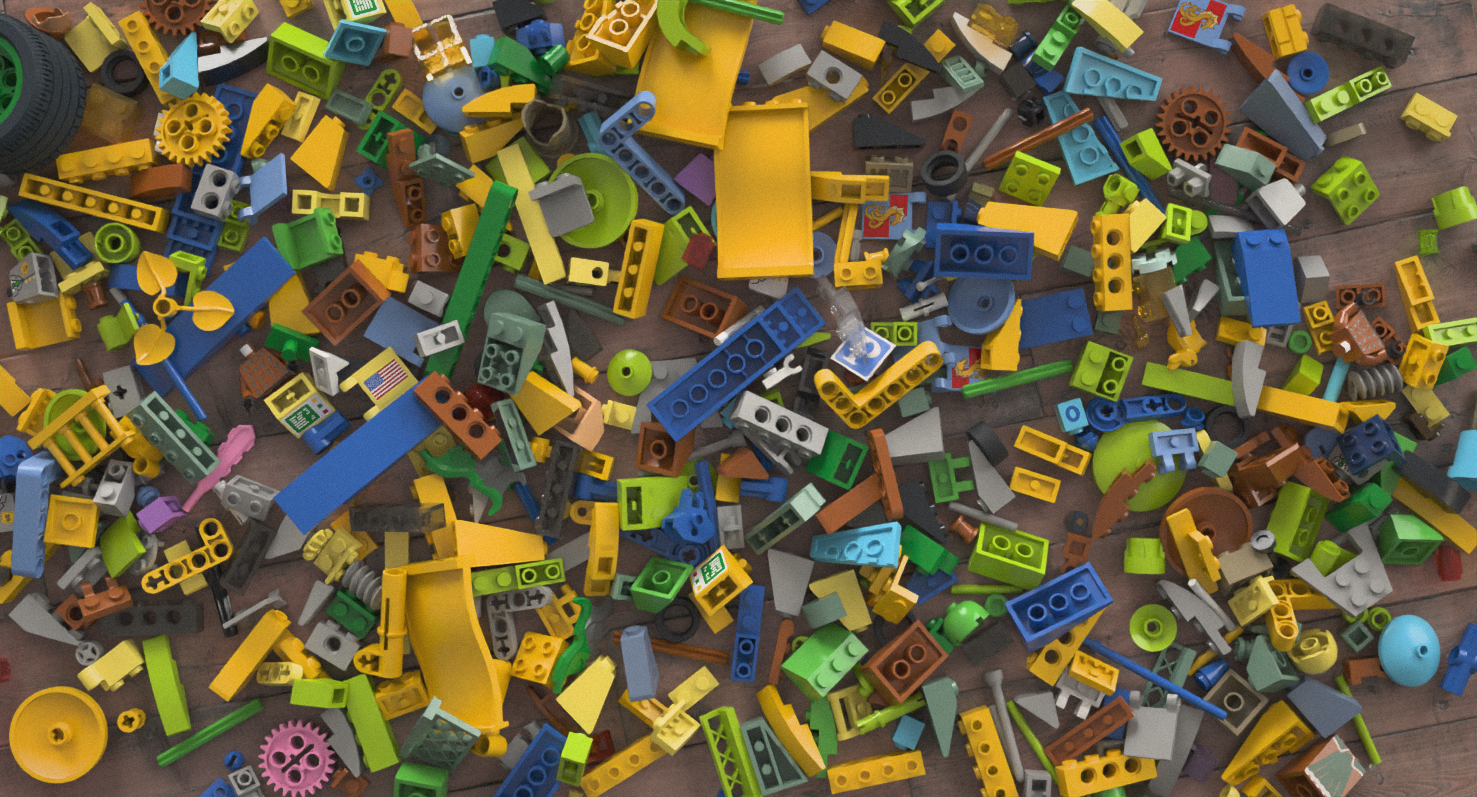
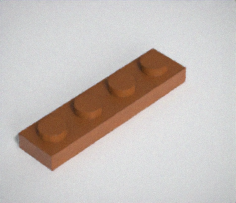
M1120 695L1043 750L1055 767L1061 766L1063 761L1074 759L1132 719L1136 714Z

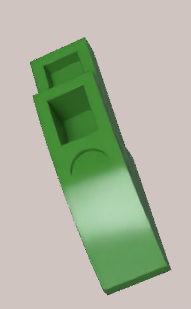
M1070 0L1031 57L1032 61L1049 72L1054 68L1085 20L1071 6L1075 0Z
M825 695L813 703L810 702V708L805 709V722H809L810 729L818 730V732H814L813 738L826 769L816 775L817 778H826L827 755H837L836 727L829 702Z

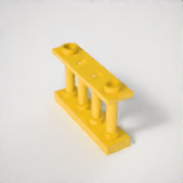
M106 385L91 389L27 442L33 450L41 446L44 449L48 448L69 476L60 484L62 489L71 484L73 487H76L86 480L84 476L118 448L121 447L123 449L134 442L133 436L140 432L137 427L125 432L106 407L103 398L111 393ZM91 408L97 410L117 437L110 445L88 418L89 413L87 411ZM75 421L76 423L80 422L101 450L95 457L90 455L72 431L73 427L71 424ZM59 434L67 439L85 463L80 469H75L56 444L57 439L55 437Z

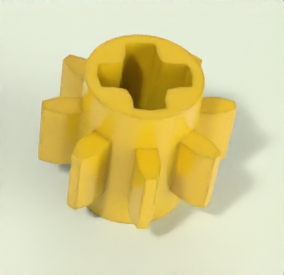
M532 436V441L529 444L535 461L545 463L546 457L552 458L554 447L549 446V439Z

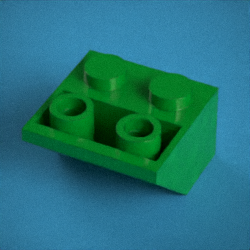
M380 110L356 152L388 171L385 156L386 153H389L387 133L409 127ZM413 131L415 155H417L419 146L426 139Z
M828 430L821 455L810 458L805 471L850 491L869 447Z

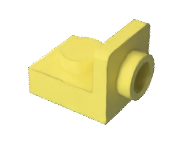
M608 400V403L602 406L603 423L631 430L637 407Z

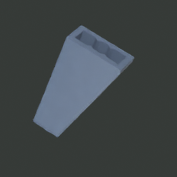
M1276 69L1246 98L1239 109L1240 112L1280 144L1287 147L1291 153L1305 162L1311 157L1317 158L1325 148L1322 145L1327 136L1318 124H1314L1308 110Z

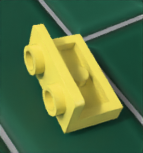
M683 699L677 705L672 704L666 711L663 718L659 716L652 725L654 731L650 739L672 756L701 726L700 723L682 711L686 704Z

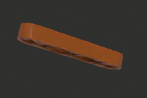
M881 428L868 430L867 442L885 515L889 521L902 519L903 506L885 434Z

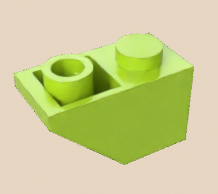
M1152 128L1137 133L1119 143L1129 164L1149 179L1155 180L1173 170Z
M329 678L294 679L290 704L321 708H344L349 683Z

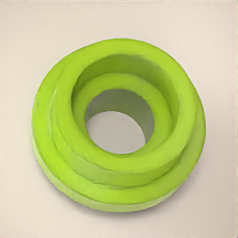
M1374 607L1369 610L1366 621L1373 630L1382 631L1391 620V615L1382 607ZM1379 614L1381 616L1380 622L1376 623L1375 616Z

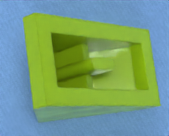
M1168 203L1165 212L1167 218L1161 225L1158 239L1178 245L1189 244L1192 209Z
M1305 353L1301 354L1281 390L1309 396L1320 384L1324 365Z

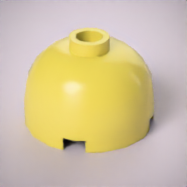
M1313 628L1301 632L1299 641L1294 642L1292 649L1286 651V653L1298 670L1306 674H1321L1331 668L1337 660L1338 648L1328 630L1321 632L1320 628Z

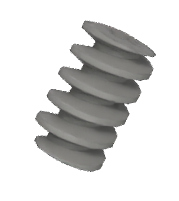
M1388 363L1385 366L1379 365L1376 368L1370 367L1367 370L1360 369L1358 372L1351 371L1348 373L1346 386L1349 397L1352 401H1356L1357 394L1360 399L1364 400L1367 394L1371 398L1375 397L1376 391L1378 395L1383 396L1385 389L1387 393L1392 394L1394 387L1398 392H1401L1403 390V380L1398 368L1394 364Z
M356 560L345 572L342 585L345 588H349L351 593L356 594L357 598L363 599V602L366 605H370L372 610L377 611L381 609L382 585L380 584L382 583V577L379 576L374 579L376 574L374 571L366 574L369 569L368 566L364 565L360 568L362 562Z

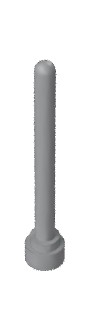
M1006 108L966 159L964 163L967 172L971 170L1012 116L1013 112L1010 108ZM957 194L940 198L951 203Z
M742 430L732 431L733 434L728 435L729 438L693 450L687 463L729 447L739 448L747 446ZM642 469L638 472L640 478L657 474Z
M1001 668L983 672L984 680L992 688L1015 778L1021 783L1025 780V775L1001 688L1002 679L1004 678Z

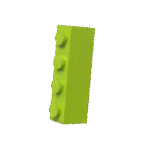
M361 673L341 681L349 683L346 699L348 710H346V715L349 722L353 723L356 729L354 733L355 740L363 748L365 766L370 768L371 773L399 763L403 758L398 756L400 749L389 720L386 721L375 700L376 684L373 676Z

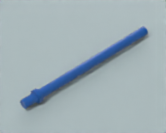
M1086 637L1081 644L1091 649V653H1098L1166 691L1178 695L1179 698L1222 721L1225 719L1226 711L1101 645V641H1094Z

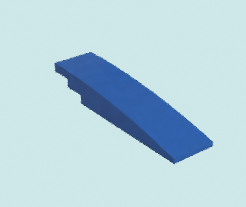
M223 83L217 85L213 97L225 106L224 109L229 112L227 117L232 123L227 126L232 132L227 133L225 136L230 141L222 143L226 148L225 150H217L219 157L210 156L211 163L204 159L202 167L195 163L194 167L190 168L192 169L191 191L189 193H178L171 212L174 217L166 236L169 241L163 257L169 259V255L180 250L205 258L207 277H209L219 248L217 243L225 222L199 215L191 209V205L206 164L233 171L239 178L242 177L247 157L242 156L240 153L252 105L259 95ZM226 178L220 179L217 187L225 185ZM218 200L212 201L209 209L216 208Z
M266 237L259 240L205 290L223 295L230 301L235 310L234 315L221 328L214 331H204L198 328L192 319L194 311H182L166 327L165 332L172 334L175 338L174 351L168 358L184 381L201 365L206 364L296 274ZM193 302L188 307H194ZM136 358L131 362L161 398L167 397L176 388L160 362L152 365H138Z
M796 286L646 405L674 441L677 442L822 328L826 322Z
M428 375L273 497L303 535H307L323 520H327L341 507L351 502L442 426L412 395L413 390ZM443 393L435 396L437 402L441 404L449 401ZM454 411L452 416L456 415L459 411Z
M545 723L493 797H552L562 783L556 780L560 757L567 738Z

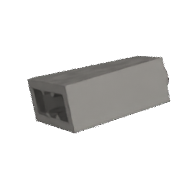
M938 407L928 410L885 435L892 466L945 459L941 415Z
M769 547L767 555L775 609L780 611V616L790 619L793 618V615L799 617L814 560Z

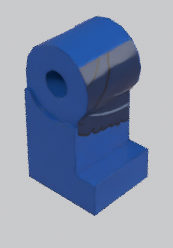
M1032 51L1018 66L1028 77L1027 79L1044 96H1048L1064 81L1065 77L1054 69L1049 72L1032 61L1031 57L1035 53V51Z

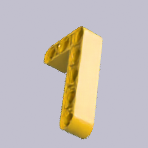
M925 341L855 395L828 369L818 371L814 376V383L820 397L849 427L859 429L937 371L943 364V358L935 343Z
M1301 579L1274 580L1269 586L1279 603L1264 613L1273 647L1283 652L1292 649L1298 635V626L1293 610L1334 609L1337 607L1326 600L1327 598L1317 590L1309 588L1308 586L1310 585Z

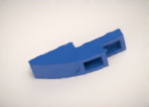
M30 199L8 207L7 210L39 243L45 240L72 270L92 262L94 255L78 240L81 233L54 210Z
M751 584L740 593L731 680L754 683L765 591V586Z

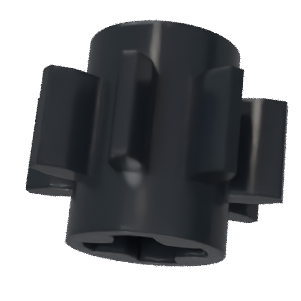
M1034 96L1031 100L1025 99L1018 106V119L1029 128L1033 124L1038 126L1046 118V105L1042 103V100Z

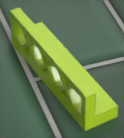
M722 706L700 716L699 718L725 797H733L731 791L734 783L741 786L743 795L739 797H763L734 707ZM715 716L718 717L720 723L717 732L711 730L708 719ZM719 738L724 739L727 744L724 754L719 753L716 747ZM727 760L734 765L731 777L726 775L724 771Z

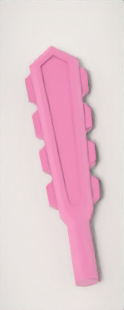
M238 425L237 428H232L227 435V442H222L217 449L218 454L216 457L221 463L207 477L197 482V488L181 507L184 511L189 513L203 494L214 488L222 477H227L231 472V466L233 464L237 465L243 458L242 454L245 451L249 452L255 445L256 434L254 425Z

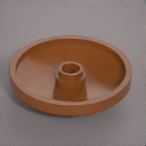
M1200 487L1178 497L1165 512L1159 528V538L1163 552H1165V560L1177 572L1186 577L1188 576L1166 520L1168 516L1187 508L1191 513L1196 529L1204 536L1207 535L1213 544L1211 552L1215 557L1226 551L1230 553L1237 551L1241 545L1250 542L1253 535L1252 518L1246 505L1237 496L1219 487Z

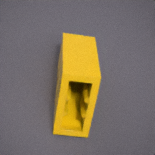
M833 21L831 27L826 25L820 37L823 39L822 47L870 73L879 59L886 42L837 21Z
M325 115L290 159L324 187L333 191L336 187L349 133L344 130L346 125L336 116L331 119Z
M534 371L529 372L517 396L509 394L538 436L582 406L580 401Z

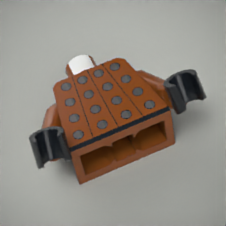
M1370 291L1359 293L1356 296V302L1349 303L1337 312L1334 318V330L1329 334V338L1334 345L1332 351L1335 356L1342 357L1343 361L1347 364L1355 362L1357 365L1372 367L1388 360L1389 356L1399 357L1406 352V350L1398 352L1395 348L1402 341L1394 342L1385 350L1386 346L1362 309L1359 310L1361 306L1372 305L1375 302V298L1367 302L1364 299L1365 295Z
M251 343L243 346L239 352L247 361L238 368L241 373L239 375V383L243 399L241 402L242 409L248 414H251L250 408L252 406L259 409L260 405L255 399L264 402L267 397L280 389L291 378L298 376L296 369L298 367L304 369L305 365L296 358L293 361L284 360L281 356L282 352L272 348L263 347L257 352Z

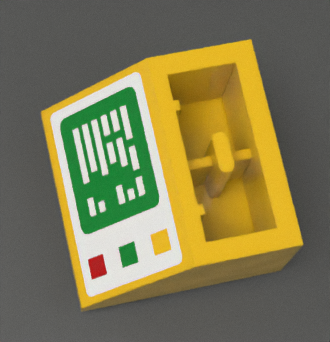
M724 545L698 565L689 575L695 598L710 617L753 583Z

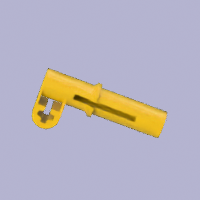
M389 568L383 570L380 626L377 628V633L380 635V643H372L356 652L353 658L356 669L362 673L383 678H398L402 675L404 635L407 633V627L404 626L407 571L404 569Z

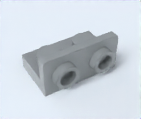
M236 475L226 483L221 505L264 521L267 518L269 508L276 502L273 497L280 491Z
M88 548L56 584L63 590L73 588L83 597L84 594L80 583L90 580L93 588L108 572L102 557L101 548Z

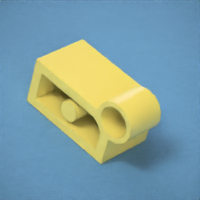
M131 638L122 641L94 664L82 670L77 677L88 691L100 684L105 691L111 690L114 692L125 684L123 680L129 675L134 677L144 670L142 665L146 663V659Z

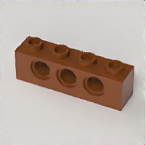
M434 371L413 390L412 395L480 463L500 445L502 441L500 438L501 433L493 425L489 427L483 421L485 418L477 408L472 409L466 403L468 401L467 398L460 391L455 392L449 386L451 382L444 374L441 373L439 375ZM439 393H444L448 396L449 401L441 404L437 402L435 396ZM460 410L465 414L466 418L462 421H457L453 418L452 413ZM471 428H479L482 436L480 438H473L469 430Z

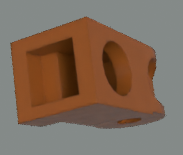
M954 109L938 151L948 150L959 153L974 116Z
M1379 655L1341 659L1343 676L1348 684H1362L1361 677H1388L1382 668Z

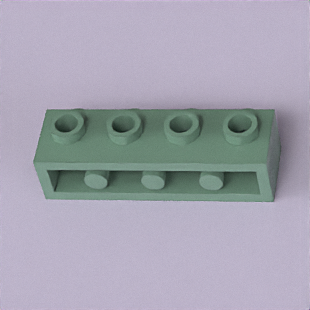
M156 391L142 399L126 414L132 424L141 430L149 442L157 447L166 460L172 463L191 485L207 477L221 463Z

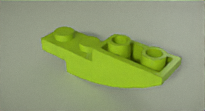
M1381 65L1304 104L1314 124H1317L1392 87Z
M562 558L471 572L473 597L565 582Z

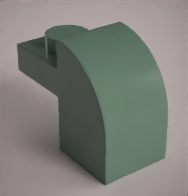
M836 591L819 599L818 597L809 600L810 603L801 606L811 629L847 616Z

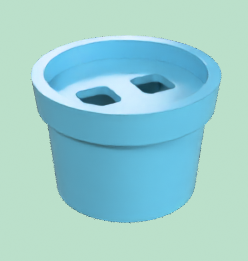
M1466 430L1460 433L1453 466L1449 467L1447 476L1464 489L1476 492L1477 430Z

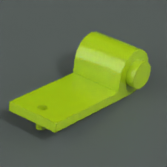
M1192 210L1190 237L1204 231L1207 227V217L1201 211ZM1160 239L1144 243L1137 251L1145 250V254L1154 253L1158 249L1157 246L1170 242Z
M128 302L122 305L117 317L113 315L105 316L99 319L100 323L96 325L107 352L118 351L129 346L139 330L136 322L140 318L139 314L133 315Z
M1325 540L1317 543L1309 559L1322 576L1327 577L1329 573H1333L1360 554L1338 547L1334 542Z

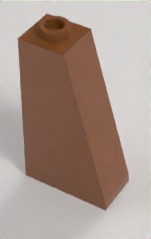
M875 472L851 487L850 491H845L820 508L814 514L828 535L881 498Z

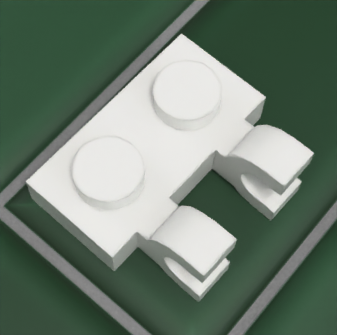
M793 354L785 358L782 369L777 371L776 368H773L763 375L765 380L762 381V385L766 391L788 376L802 371L801 366L795 369L789 367V362L795 358Z
M1066 666L1054 686L1060 689L1054 697L1055 705L1064 709L1071 694L1081 699L1073 715L1085 720L1091 705L1098 708L1105 694L1067 676L1069 666Z

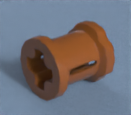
M102 281L92 282L81 287L82 292L86 293L90 304L88 306L90 311L104 308L110 304L102 290Z
M960 514L947 531L955 533L963 540V544L966 546L977 535L979 529L969 525Z

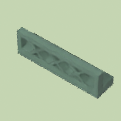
M1172 642L1170 646L1180 650L1177 659L1168 662L1165 655L1167 647L1159 651L1151 672L1157 674L1159 670L1167 668L1170 675L1168 681L1182 688L1197 652ZM1147 680L1141 694L1145 696L1144 704L1147 707L1167 709V695L1172 693L1165 689L1162 692L1161 687L1157 685L1152 687L1153 683ZM1158 690L1161 697L1159 703L1150 706L1147 697L1150 692Z

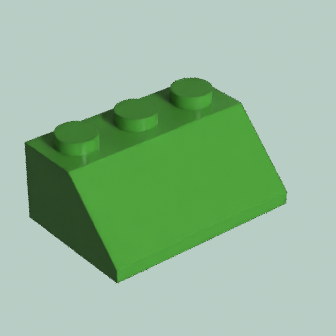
M831 622L820 626L780 668L809 701L813 703L823 698L869 650L852 632Z

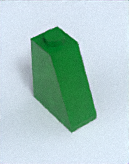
M1353 483L1349 488L1352 496L1340 503L1336 502L1325 514L1324 518L1340 533H1343L1377 518L1393 499L1375 483H1363L1362 485Z

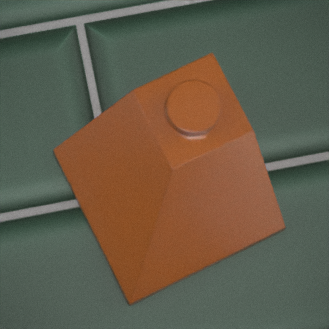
M641 422L635 468L677 478L693 452L696 428L675 442L661 423Z
M1296 443L1267 452L1237 470L1234 474L1236 477L1262 488L1272 485L1274 488H1278L1286 484V479L1295 473L1299 445Z

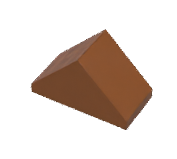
M743 446L739 447L716 467V472L725 477L768 480L769 477L753 452Z

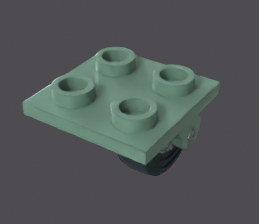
M438 134L429 136L419 146L416 161L409 163L408 167L417 172V175L435 181L438 186L445 188L475 177L474 172L449 160L450 142Z

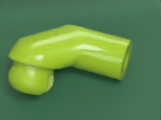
M857 663L852 667V670L862 685L858 688V693L867 698L870 693L874 692L875 687L859 670L863 665Z

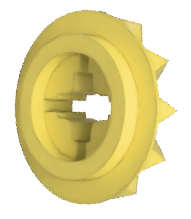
M329 528L318 531L305 545L302 557L308 561L318 556L333 536V532Z

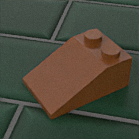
M357 259L301 312L336 346L392 293Z
M680 275L661 318L714 342L713 339L745 316L749 305L734 295Z
M916 620L876 652L859 670L889 705L901 704L949 655L923 624Z

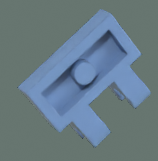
M1195 428L1148 434L1152 457H1159L1157 463L1159 474L1175 471L1172 455L1180 454V472L1196 468L1193 453L1198 452L1199 447Z

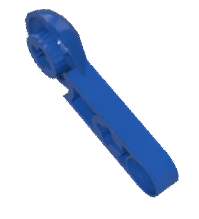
M1177 393L1118 399L1117 402L1095 397L1088 402L1086 418L1094 429L1100 432H1112L1126 423L1178 417L1186 408V400ZM1172 400L1177 401L1181 408L1179 410L1171 409L1168 402ZM1149 404H1151L1152 408H1156L1154 412H1152L1151 408H1147ZM1102 410H1107L1106 413L1110 412L1109 417H1104L1105 414L1101 415Z
M619 528L620 535L664 555L668 560L693 565L694 569L710 556L709 549L705 543L694 542L687 544L673 541L667 537L664 531L658 528H650L653 539H648L646 542L643 541L644 536L636 533V538L632 536L636 530L623 532ZM692 549L695 551L693 555H696V559H691L687 562L684 559L686 556L683 557L684 551L689 552Z

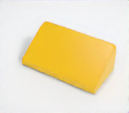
M721 453L720 464L731 454ZM718 474L715 500L739 503L742 478L725 477Z

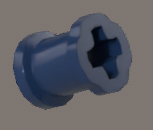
M1027 30L1023 31L1022 36L1014 42L1006 44L1008 52L1012 54L1016 61H1019L1021 56L1030 49L1038 47L1036 40Z

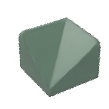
M1358 619L1336 633L1347 648L1354 653H1358L1374 639L1373 635Z

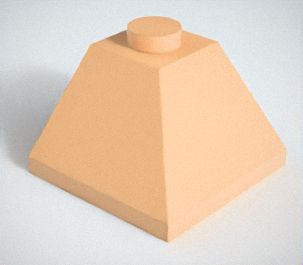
M573 384V397L580 401L582 406L552 427L573 442L592 452L604 433L601 402Z

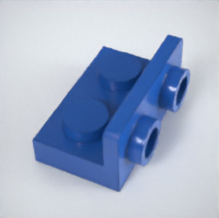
M927 201L926 243L924 248L935 249L936 223L956 224L957 221L961 220V207H958V201H952L951 203Z

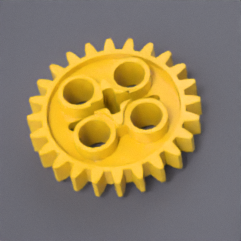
M195 92L192 97L189 96L185 100L177 97V104L173 105L169 102L170 110H162L165 117L157 119L162 123L161 126L155 127V130L160 133L155 137L160 142L157 146L163 151L162 154L174 164L183 163L193 168L196 163L202 167L204 159L211 163L210 156L219 157L217 150H225L226 148L222 143L230 141L225 136L227 133L232 132L227 126L232 123L227 117L229 112L224 109L225 106L215 97H209L204 92L202 95Z

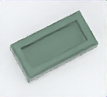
M334 88L324 109L364 127L374 105Z

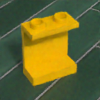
M58 291V298L37 305L21 304L15 301L6 303L16 349L27 351L80 339L82 327L79 319L76 318L75 309L77 304L74 296Z

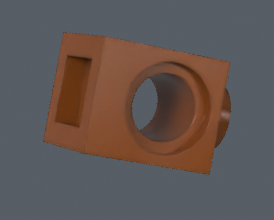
M78 593L71 594L55 610L74 631L80 629L87 630L97 621L95 619L85 623L84 617L80 619L77 616L76 610L78 607L80 608L78 600L85 598Z

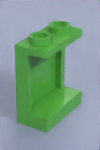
M317 207L313 210L314 213L288 224L278 223L271 226L278 252L295 272H300L344 254L342 240L338 235L335 224L336 219L331 208Z

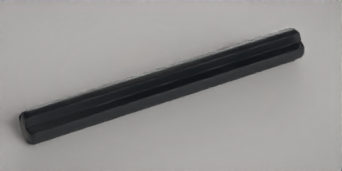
M200 524L195 526L200 548L206 545L200 535ZM207 524L205 528L206 533L212 536L210 526ZM220 564L206 571L224 636L232 637L238 634L237 625L226 629L223 627L224 623L234 618L222 570Z

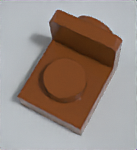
M340 767L331 777L334 782L330 787L332 789L337 787L347 797H360L371 784V781L362 774L356 778L348 767L345 769Z

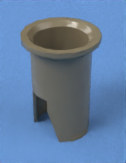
M533 99L528 104L526 103L522 110L521 120L526 130V138L537 153L543 158L557 159L563 154L571 152L578 142L579 136L578 124L570 112H565L562 107L546 104L545 101ZM550 113L562 116V126L558 132L552 135L548 144L541 143L535 139L533 132L538 119Z

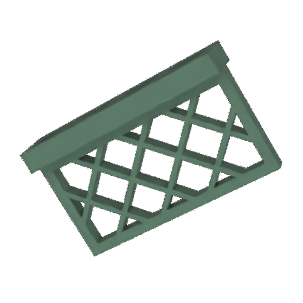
M433 697L408 735L398 756L407 759L411 753L434 767L448 769L449 775H452L477 741L482 731L440 709L439 706L442 700Z

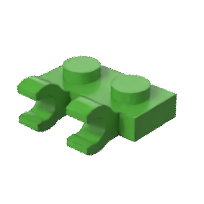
M951 452L945 453L944 460L928 461L935 503L959 499L958 492L974 489L972 479L956 482L955 468L970 466L967 456L952 459Z

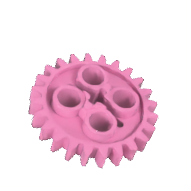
M294 719L288 722V726L283 722L279 725L280 730L276 727L271 730L273 736H265V740L269 744L266 743L260 746L265 752L258 755L259 758L264 759V762L258 766L266 768V771L261 776L270 777L267 785L274 782L276 784L275 792L283 788V796L288 794L289 791H291L292 797H296L299 791L302 797L307 795L308 790L311 794L317 792L316 786L322 789L325 786L323 781L328 782L331 779L328 773H333L336 770L330 765L338 760L331 757L336 751L330 749V744L325 739L329 732L321 734L322 726L319 725L314 729L313 721L308 722L305 726L304 719H300L297 725ZM295 736L303 738V747L296 745ZM310 744H314V748L305 754L297 763L291 766L285 773L282 772V768H284L288 763H290L294 758H296V756L303 752ZM278 751L285 754V762H280L277 759ZM311 754L318 756L319 765H315L310 761ZM292 770L300 772L301 780L293 778Z

